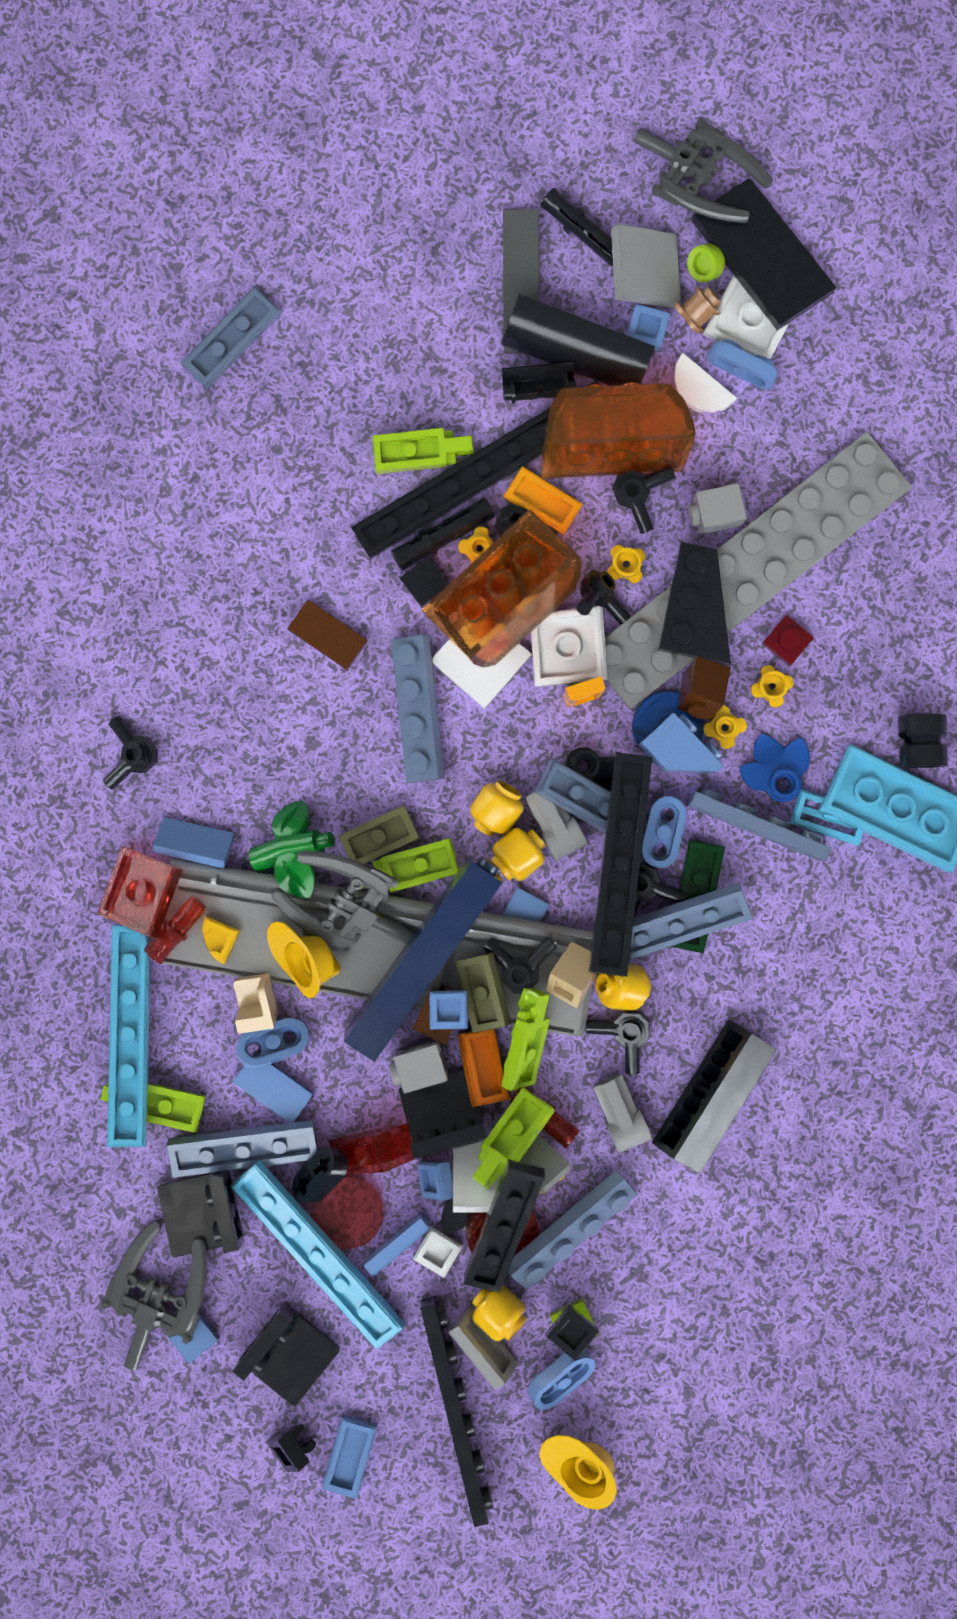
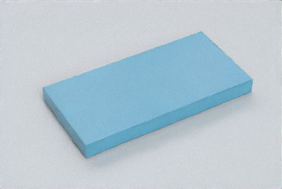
M852 744L848 745L824 796L825 799L818 810L834 816L854 828H859L865 833L947 873L953 872L957 864V795Z

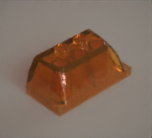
M631 382L618 386L593 384L587 387L560 389L550 406L540 463L541 479L621 475L631 470L643 474L655 472L671 465L674 472L684 471L696 435L694 420L685 400L671 384L667 383L638 384Z
M529 510L427 604L422 611L473 664L482 668L494 666L574 592L581 576L582 561L578 554Z

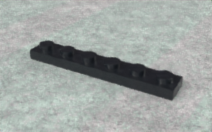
M620 752L614 754L589 963L590 973L627 977L652 757Z
M436 1296L421 1299V1314L474 1527L489 1524L488 1510L493 1509L494 1504L489 1485L482 1487L479 1473L485 1472L481 1450H473L470 1438L476 1436L473 1417L471 1413L464 1414L461 1402L467 1400V1394L463 1378H456L453 1364L458 1363L456 1348L453 1341H446L443 1329L449 1327L445 1305L438 1306Z

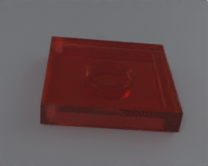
M122 846L97 914L143 935L157 939L183 869Z

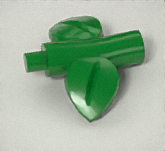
M296 801L285 806L275 815L272 822L275 839L250 848L249 861L252 868L257 872L274 867L275 879L279 886L287 893L300 898H311L315 889L314 867L299 863L298 852H325V848L335 845V838L332 832L323 834L318 830L307 832L310 824L309 809L303 801Z

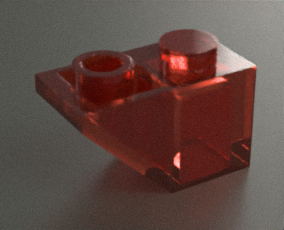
M407 1123L385 1125L328 1140L330 1148L341 1149L346 1153L348 1158L346 1175L386 1172L415 1160L410 1146L412 1140Z

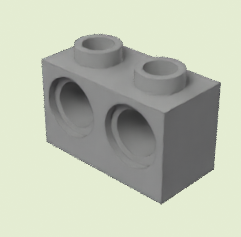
M434 1039L397 1050L393 1057L394 1060L389 1065L394 1085H401L404 1094L448 1080L449 1071L441 1044Z

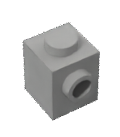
M739 483L696 492L691 500L692 504L688 505L691 525H697L699 535L740 527L747 519Z

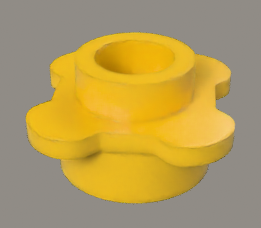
M477 527L470 538L462 539L458 544L459 552L466 554L467 558L471 561V567L475 570H482L485 567V563L490 561L492 557L496 558L500 545L492 541L488 536L489 531L485 527ZM478 545L483 547L481 552L476 550Z
M621 545L614 546L610 551L612 563L607 573L614 580L621 578L629 580L632 584L638 583L642 579L640 569L642 562L646 558L645 552L640 548L632 549L623 548ZM628 561L630 566L624 567L623 562Z
M766 665L760 670L761 677L758 682L751 686V694L755 698L761 697L767 700L771 707L777 708L784 703L783 697L788 689L793 687L794 682L791 676L775 671V668L771 665ZM770 683L775 684L774 690L769 688Z
M722 706L712 721L704 725L703 732L707 737H713L716 741L720 742V746L723 749H730L735 745V738L738 734L746 730L747 723L743 718H737L732 715L727 706ZM723 724L728 725L727 731L722 730Z

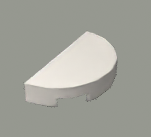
M682 352L674 367L673 381L676 394L685 406L696 412L713 413L723 411L736 402L737 398Z

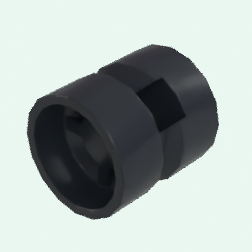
M946 714L898 716V737L904 740V744L899 747L900 768L948 766V746L942 743V738L947 736Z

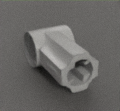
M536 793L525 797L529 809L542 830L540 834L544 842L547 843L551 851L550 854L555 862L587 845L579 825L573 816L570 817L566 810Z
M622 1074L612 1076L593 1085L608 1121L606 1126L618 1154L652 1139L640 1109L635 1107L632 1095Z

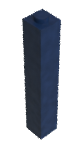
M469 855L346 1028L344 1033V1042L375 1062L502 885L501 876L497 873L500 868L484 856H481L478 860Z

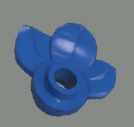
M764 734L759 735L753 747L754 762L744 764L739 768L743 781L753 790L766 791L768 796L777 802H788L795 799L802 787L800 777L806 772L810 764L807 744L800 737L783 748L773 738ZM781 777L786 778L789 782V787L786 791H780L776 786L777 780Z

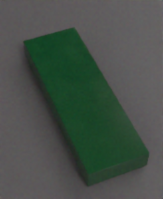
M688 840L679 890L687 893L684 901L717 890L725 850L724 846ZM708 934L670 947L704 954Z

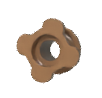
M697 286L695 288L696 293L684 304L677 302L674 305L675 309L695 333L699 332L701 334L704 332L705 329L702 325L714 314L717 316L721 314L718 306L722 302L709 286L704 290Z

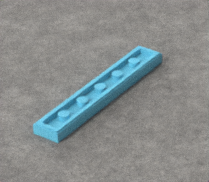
M149 924L112 925L107 1147L147 1146L150 990Z
M260 1160L230 1185L376 1349L404 1328L405 1322Z

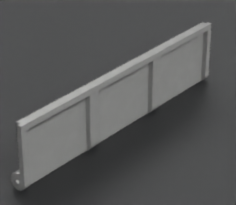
M172 857L169 868H167V884H169L155 962L235 977L269 973L271 983L297 987L295 982L274 959L267 940V930L271 923L280 921L293 929L299 937L312 935L287 917L272 899V890L278 887L282 889L277 883L275 875L226 866L225 868H219ZM315 882V889L311 898H300L286 891L284 892L308 913L321 920L324 915L330 913V908L328 907L329 900L331 898L337 900L335 898L336 890H344L345 887ZM356 890L354 892L355 897L358 898L359 895L363 897L366 891ZM388 895L389 899L385 903L381 900L378 904V913L415 933L435 903ZM481 912L413 1008L422 1009L432 986L439 989L441 984H444L455 990H462L455 961L486 954L487 952L483 947L492 938L512 957H528L546 937L550 938L557 945V948L539 966L540 981L534 986L548 993L546 987L549 975L568 945L574 942L591 951L593 931ZM342 915L336 917L334 926L341 928L346 918ZM205 916L240 930L226 964H222L212 957L205 944L202 933ZM372 926L367 932L360 929L358 933L361 936L357 943L348 946V955L344 956L330 948L340 964L341 970L337 975L320 985L319 991L367 1000L406 944ZM496 962L511 1021L509 1025L514 1026L520 1010L518 1002L521 994H514L502 982V967ZM592 986L578 1009L548 993L549 1000L545 1012L546 1017L550 1018L548 1032L576 1037L584 1036Z

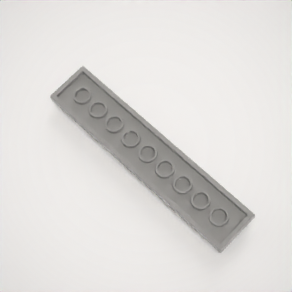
M868 431L717 549L727 633L912 488ZM671 586L605 637L608 680L606 681L629 710L695 659L658 651Z

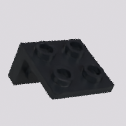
M464 1069L449 1073L448 1080L412 1092L404 1094L402 1087L399 1088L400 1098L412 1139L410 1146L414 1159L418 1160L484 1141L487 1138L479 1106L472 1107Z
M230 1171L208 1173L158 1186V1195L173 1257L192 1254L193 1241L198 1238L204 1239L206 1250L223 1247L224 1253L239 1250L245 1239L235 1193L230 1186L232 1184Z
M284 1301L240 1356L232 1372L243 1381H245L250 1373H253L289 1404L296 1406L339 1353L340 1347Z

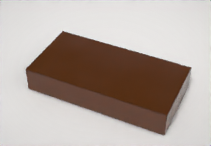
M309 600L306 601L287 628L288 631L346 671H348L368 642L365 638Z

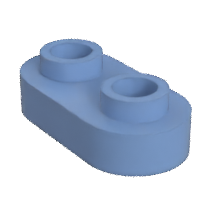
M724 339L722 342H714L707 355V360L712 365L764 390L771 389L778 376L772 360L762 355L753 356L743 351L738 343L729 339Z
M666 796L659 798L651 805L643 835L641 856L648 865L654 868L668 867L678 856L687 814L683 803L675 797ZM664 808H669L673 812V819L670 822H665L661 819L660 813ZM656 843H661L665 847V854L662 857H656L652 852V848Z
M285 1018L276 1021L272 1029L244 1033L236 1045L237 1058L246 1067L260 1068L296 1056L303 1051L308 1043V1029L302 1021L296 1018ZM285 1033H292L295 1036V1043L286 1044L282 1036ZM252 1044L259 1046L261 1054L258 1056L250 1055L248 1046Z
M586 1349L575 1361L565 1352H562L555 1362L543 1372L536 1374L531 1380L528 1387V1395L535 1407L545 1410L557 1405L590 1377L595 1369L594 1360Z

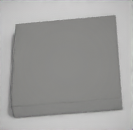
M620 223L611 228L615 299L666 308H675L674 305L677 302L681 304L677 234Z

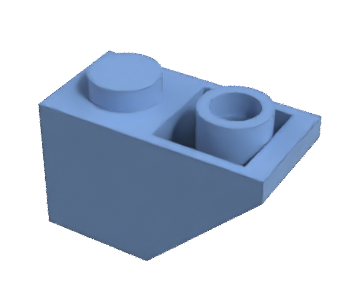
M672 713L638 744L647 756L652 757V761L662 772L714 774L724 767L719 761L722 758L719 751L710 742L707 741L703 744L694 735L697 731L696 727L683 714L678 717L675 713Z

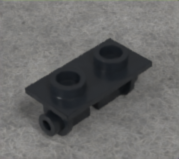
M574 362L502 368L503 400H511L512 404H516V401L537 398L565 397V399H570V395L577 394L576 380H574Z

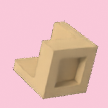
M571 942L551 971L546 991L578 1009L598 977L597 973L589 972L591 951Z
M265 973L236 978L233 986L239 1006L235 1018L238 1034L274 1028L278 1016V1007L270 974Z

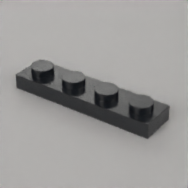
M508 1159L464 1273V1285L500 1293L545 1180V1168Z

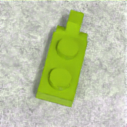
M444 428L372 436L376 474L448 467V465L456 464V457L474 454L472 436L454 437L453 430L444 431Z
M451 838L380 857V860L373 861L375 868L398 879L397 887H390L388 890L390 893L452 876L459 871Z
M535 987L524 988L518 1002L520 1010L511 1032L512 1041L508 1058L504 1063V1076L501 1087L509 1091L532 1086L536 1082L550 1018L545 1015L549 994Z
M148 1082L147 1122L197 1133L207 1095ZM108 1083L103 1086L100 1100L107 1102Z
M523 1087L480 1146L482 1151L478 1156V1160L482 1163L472 1178L479 1185L489 1190L498 1177L502 1176L508 1159L517 1162L521 1160L555 1112L554 1108Z

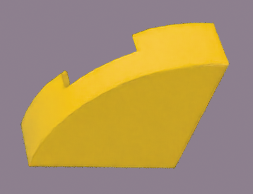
M205 916L202 925L205 944L212 957L220 963L226 964L240 930Z

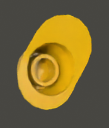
M280 921L273 922L268 927L267 940L274 959L307 998L316 997L319 992V986L340 972L341 966L323 938L319 936L299 937L293 929Z
M555 1435L547 1438L542 1443L539 1453L542 1465L578 1504L588 1509L599 1510L608 1507L615 1500L617 1487L614 1478V1462L604 1447L596 1443L580 1441L568 1435Z

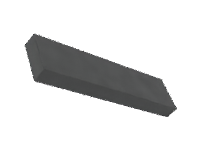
M503 209V336L519 294L539 301V209ZM503 345V354H525Z

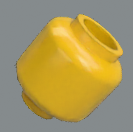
M497 780L496 783L485 784L470 806V813L476 820L474 826L488 836H492L494 832L498 834L508 833L524 810L523 803L520 800L522 794L513 786L501 780Z
M515 827L493 845L492 852L494 857L490 860L500 868L499 871L508 881L512 878L517 881H523L545 862L541 849L546 845L532 829L526 833L521 828Z
M629 963L627 977L598 974L595 987L598 998L605 1007L631 1011L639 1009L650 995L651 982L642 966Z
M502 1285L500 1293L482 1289L472 1302L477 1307L472 1316L474 1323L494 1341H501L504 1338L510 1341L527 1320L524 1316L525 1304L504 1285Z

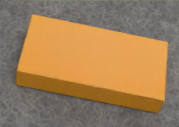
M523 466L503 496V499L511 504L527 509L530 516L563 536L583 506L581 502Z
M602 676L566 687L562 696L566 707L571 708L600 698L606 688Z

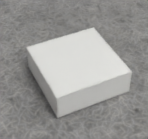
M431 1226L413 1256V1260L445 1278L463 1244Z

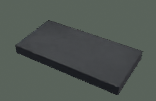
M750 178L714 200V202L725 206L749 211L748 222L723 221L698 213L693 214L692 223L708 243L716 245L722 251L725 265L777 331L832 295L837 287Z

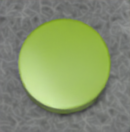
M711 243L693 248L687 259L690 275L696 281L703 283L718 278L725 266L722 251Z

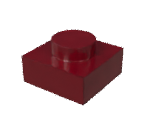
M785 615L762 644L785 664L791 666L814 637L788 615Z

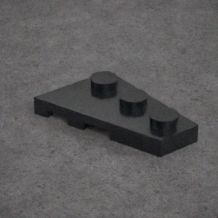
M685 542L680 543L658 651L691 658L699 656L716 663L731 664L717 549Z

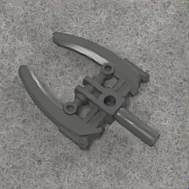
M701 119L696 122V130L688 133L685 139L688 143L686 144L681 141L677 148L642 129L638 131L634 143L670 161L669 172L667 173L664 170L661 173V184L653 186L652 194L675 206L680 205L695 213L723 221L748 222L749 211L725 206L698 195L699 187L703 185L709 186L712 178L717 174L719 167L716 161L721 160L723 155L747 171L762 187H771L772 177L752 154L724 136L725 133L706 124ZM704 147L712 150L711 156L706 159L700 155ZM692 178L693 183H689L686 187L680 184L683 179Z
M315 851L298 852L299 863L328 869L350 878L348 888L336 890L335 898L337 900L333 898L329 900L328 907L330 908V913L324 915L321 920L295 903L279 887L274 888L271 893L272 899L282 912L296 925L312 936L323 938L330 948L344 956L349 954L348 946L357 943L361 934L358 932L360 929L367 932L372 926L405 944L408 943L414 934L412 930L378 913V904L381 900L385 903L389 899L388 890L390 887H397L398 879L373 866L370 868L346 857ZM363 886L368 888L363 897L360 895L358 898L355 897L354 892L356 890H360ZM342 915L346 918V921L341 928L335 927L334 920Z
M160 1220L151 1221L131 1243L118 1266L115 1276L111 1277L104 1300L101 1302V1306L104 1309L110 1306L114 1307L117 1315L124 1317L127 1316V1313L133 1315L132 1323L137 1325L124 1362V1367L130 1370L138 1369L151 1331L161 1327L167 1330L165 1335L169 1337L179 1335L182 1337L183 1343L188 1344L193 1340V1335L201 1315L199 1310L207 1278L206 1244L203 1238L196 1239L192 1244V1263L185 1294L180 1296L174 1294L170 1290V1283L164 1282L161 1286L158 1285V1278L153 1277L150 1281H143L136 1274L143 1255L162 1228ZM138 1287L142 1289L145 1296L141 1299L129 1295L130 1289ZM173 1302L174 1306L179 1309L177 1315L167 1311L164 1303Z

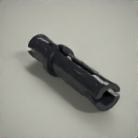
M556 188L551 189L542 200L540 207L564 226L563 230L568 235L572 232L595 254L613 267V254L594 239L592 235L611 251L612 237L586 216L584 208L581 206L575 207Z
M483 497L428 530L422 529L418 531V536L392 549L391 554L401 571H404L427 556L433 557L437 555V550L469 533L481 524L494 519V511L487 499Z

